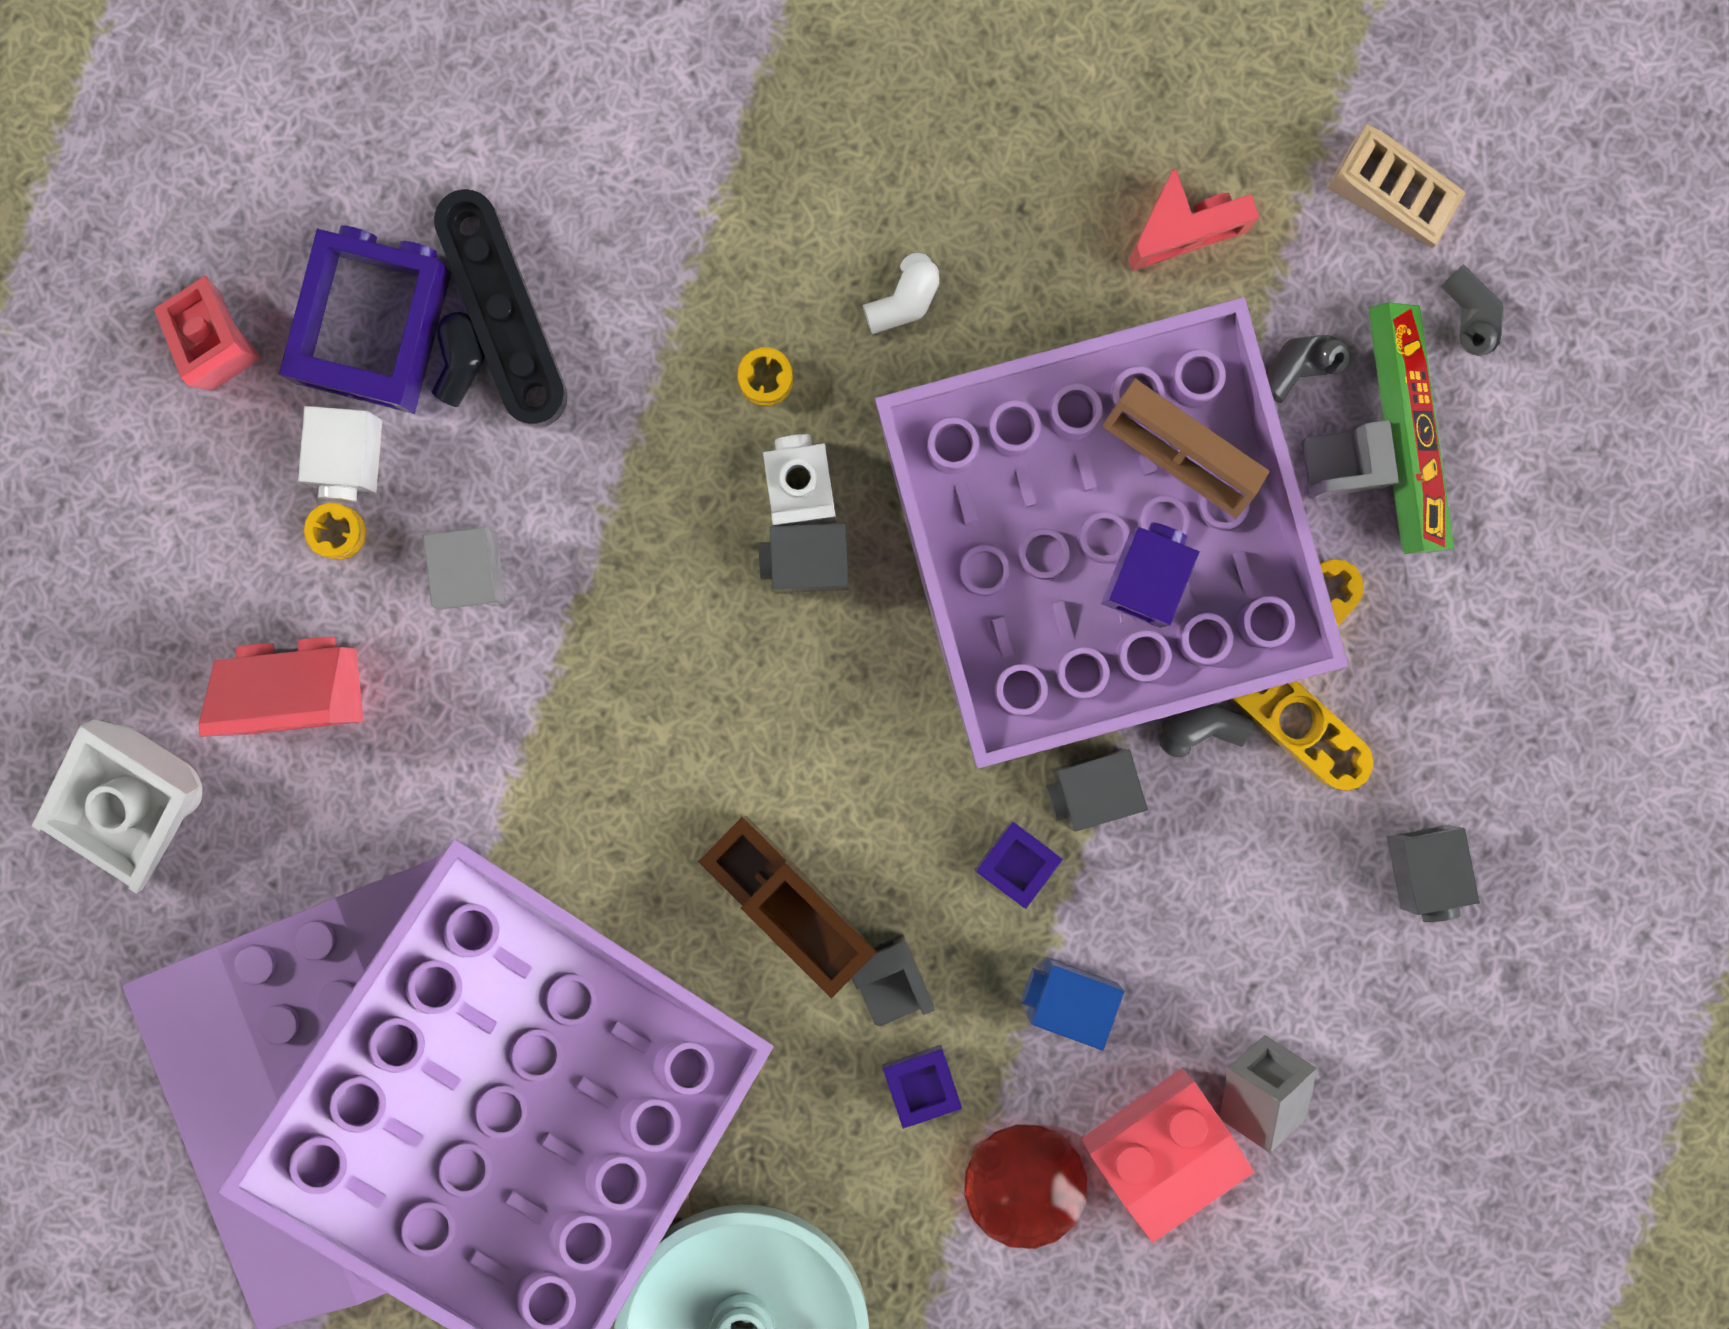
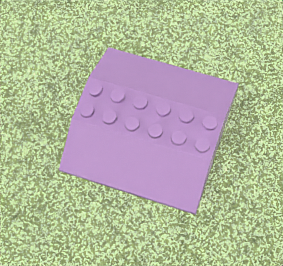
M1245 297L875 398L911 545L941 653L977 769L1349 667ZM1134 379L1140 381L1270 471L1257 495L1237 518L1228 514L1102 427ZM1124 411L1122 412L1128 418H1130L1131 420L1145 428L1147 431H1149L1150 433L1164 441L1166 444H1168L1175 450H1178V448H1176L1175 446L1167 442L1165 439H1163L1162 437L1148 429L1146 426H1144L1143 424L1129 416L1127 413H1125ZM1188 455L1186 456L1188 459L1199 465L1201 468H1203L1204 470H1206L1207 472H1209L1210 474H1212L1213 476H1215L1220 481H1222L1223 483H1225L1226 485H1228L1240 494V491L1237 490L1235 487L1221 479L1219 476H1217L1216 474L1202 466L1200 463H1198ZM1151 522L1163 524L1187 535L1184 545L1200 551L1172 623L1162 628L1101 604L1129 533L1137 527L1148 530Z
M453 839L217 1193L448 1329H610L774 1046L456 839Z
M441 856L318 904L122 985L257 1329H273L359 1305L387 1293L218 1194L217 1191Z

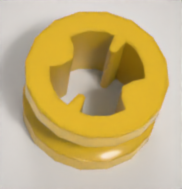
M759 347L750 351L742 358L738 367L737 380L743 395L750 402L759 406H774L789 396L793 387V370L789 360L782 352L771 347ZM763 361L766 362L768 369L771 368L773 363L782 369V372L776 376L778 388L769 393H765L763 385L760 386L759 391L754 390L749 385L756 377L753 367Z
M329 502L319 505L310 512L305 520L304 536L306 543L312 551L322 557L335 560L348 559L358 553L365 543L367 531L364 520L358 512L343 504ZM331 516L342 523H349L350 533H342V536L347 538V541L340 547L334 542L322 541L321 529L329 530V527L323 524Z

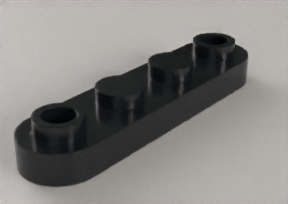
M469 189L453 191L446 195L436 208L434 215L435 230L502 402L508 413L521 424L535 428L548 426L558 420L563 414L567 405V389L500 217L491 202L481 193ZM465 218H479L480 227L476 233L468 236L460 233V225ZM536 386L544 387L547 391V399L544 404L539 407L528 406L526 402L528 391Z

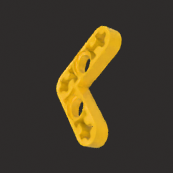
M1332 559L1321 562L1320 566L1324 576L1330 578L1341 574L1345 579L1340 587L1346 595L1344 600L1342 601L1339 598L1330 599L1336 623L1339 626L1361 600L1364 583L1362 575L1354 565L1346 560ZM1298 681L1265 689L1260 693L1254 692L1229 699L1325 786L1348 791L1359 788L1370 777L1374 760L1369 747ZM1291 703L1304 705L1312 717V724L1308 733L1297 739L1285 735L1279 722L1281 712ZM1327 725L1333 730V734L1323 740L1337 751L1345 752L1351 748L1355 753L1350 759L1351 765L1355 768L1351 776L1345 773H1338L1333 777L1329 771L1335 763L1322 749H1315L1311 758L1305 753L1306 748L1311 747L1321 739Z

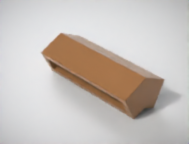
M1134 379L1102 425L1104 429L1234 518H1237L1254 499L1270 472L1267 468L1137 379ZM1124 411L1125 413H1127L1129 416H1131L1132 418L1146 426L1148 429H1150L1151 431L1165 439L1167 442L1178 448V450H1175L1174 448L1166 444L1164 441H1162L1161 439L1147 431L1145 428H1143L1142 426L1128 418L1122 412ZM1188 455L1189 457L1200 463L1202 466H1204L1205 468L1219 476L1221 479L1235 487L1237 490L1240 491V494L1228 485H1226L1225 483H1223L1222 481H1220L1218 478H1216L1215 476L1201 468L1199 465L1188 459L1186 456Z

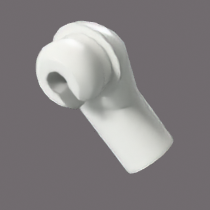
M912 253L903 259L900 265L903 273L894 295L863 305L864 314L872 335L919 320L927 313L939 286V270L926 254Z

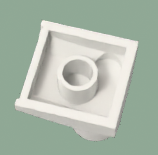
M94 719L79 727L31 827L38 831L43 830L129 886L128 889L134 893H138L143 890L183 818L194 812L199 806L202 799V784L198 774L189 764L136 730L125 725H115Z

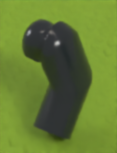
M453 312L445 315L438 325V341L445 367L431 392L440 401L453 407H459L481 368L485 355L469 315L462 312Z

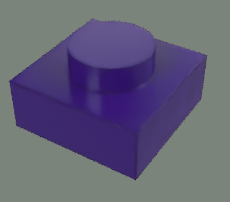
M1011 820L974 870L1023 908L1027 909L1063 859Z
M942 1045L882 1064L903 1129L962 1109Z

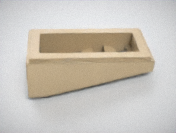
M1368 123L1354 138L1326 187L1431 248L1437 245L1466 194L1464 190L1397 141ZM1371 157L1379 163L1368 181L1360 175V172L1368 158ZM1392 169L1400 175L1390 193L1386 194L1379 187L1389 170ZM1413 181L1421 187L1407 209L1399 201L1409 183ZM1431 193H1434L1441 197L1442 200L1427 223L1418 216Z

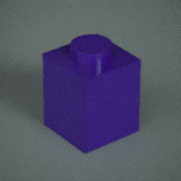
M1151 522L1148 530L1137 527L1127 537L1101 604L1159 628L1171 625L1200 551L1184 545L1187 535L1169 526Z

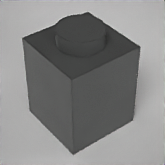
M846 523L770 526V542H759L760 578L772 579V590L775 593L849 590Z
M1121 748L1053 768L1051 770L1055 783L1045 785L1048 801L1055 820L1066 819L1068 828L1075 832L1148 811L1130 749Z
M1442 825L1386 836L1400 908L1402 910L1421 915L1423 922H1440L1460 917L1459 907L1480 903L1465 828Z

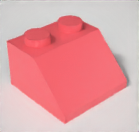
M336 637L297 640L298 651L275 654L273 643L235 647L236 658L214 660L198 723L200 737L248 735L364 722L357 650L354 648L337 647Z
M1183 1068L1081 1138L1097 1167L1152 1243L1255 1173L1222 1120L1195 1081Z

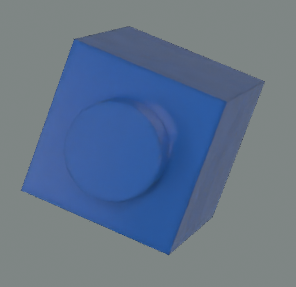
M1047 957L1043 971L1035 968L1032 969L1023 991L1021 1004L1029 1006L1027 1017L1031 1025L1104 1051L1125 991L1117 982Z

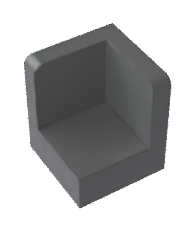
M904 934L873 947L877 953L852 977L856 989H860L871 1017L877 1026L885 1025L921 1009L923 1015L935 1011L931 996Z

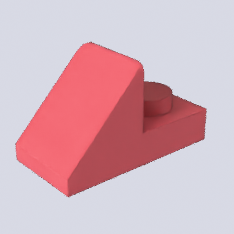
M1174 168L1166 180L1128 259L1132 271L1248 233L1260 218L1252 194L1232 200L1230 193L1218 194L1194 206L1196 213L1192 214L1178 172Z
M206 275L154 308L179 375L188 386L208 391L215 390L262 359L259 351L235 326L221 292Z

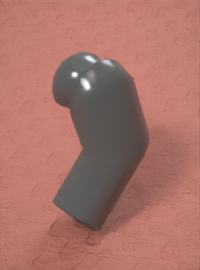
M1463 264L1440 287L1462 307L1460 342L1463 348L1471 355H1487L1493 352L1500 344L1503 326V303Z
M1316 335L1288 340L1266 371L1274 401L1282 403L1299 377L1337 374L1347 367L1350 358L1349 349L1346 344L1330 335Z
M1215 704L1168 716L1162 724L1163 732L1159 737V744L1165 753L1173 757L1188 755L1191 751V746L1202 742L1210 736L1243 747L1249 737L1253 719Z

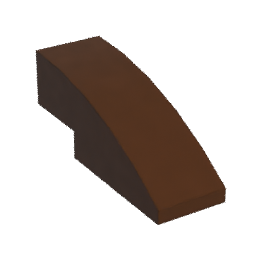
M742 816L698 861L742 905L741 909L831 999L877 953L817 886L747 816Z

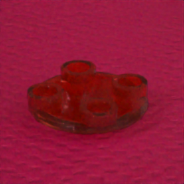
M1015 1124L993 1132L988 1138L979 1141L975 1145L965 1170L964 1197L972 1219L989 1238L1010 1248L1036 1249L1058 1241L1076 1225L1086 1204L1087 1175L1080 1155L1062 1133L1047 1129L1041 1125Z

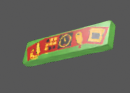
M1387 302L1369 307V319L1384 421L1390 420L1399 483L1394 484L1393 489L1402 552L1404 554H1416L1454 549L1420 306Z

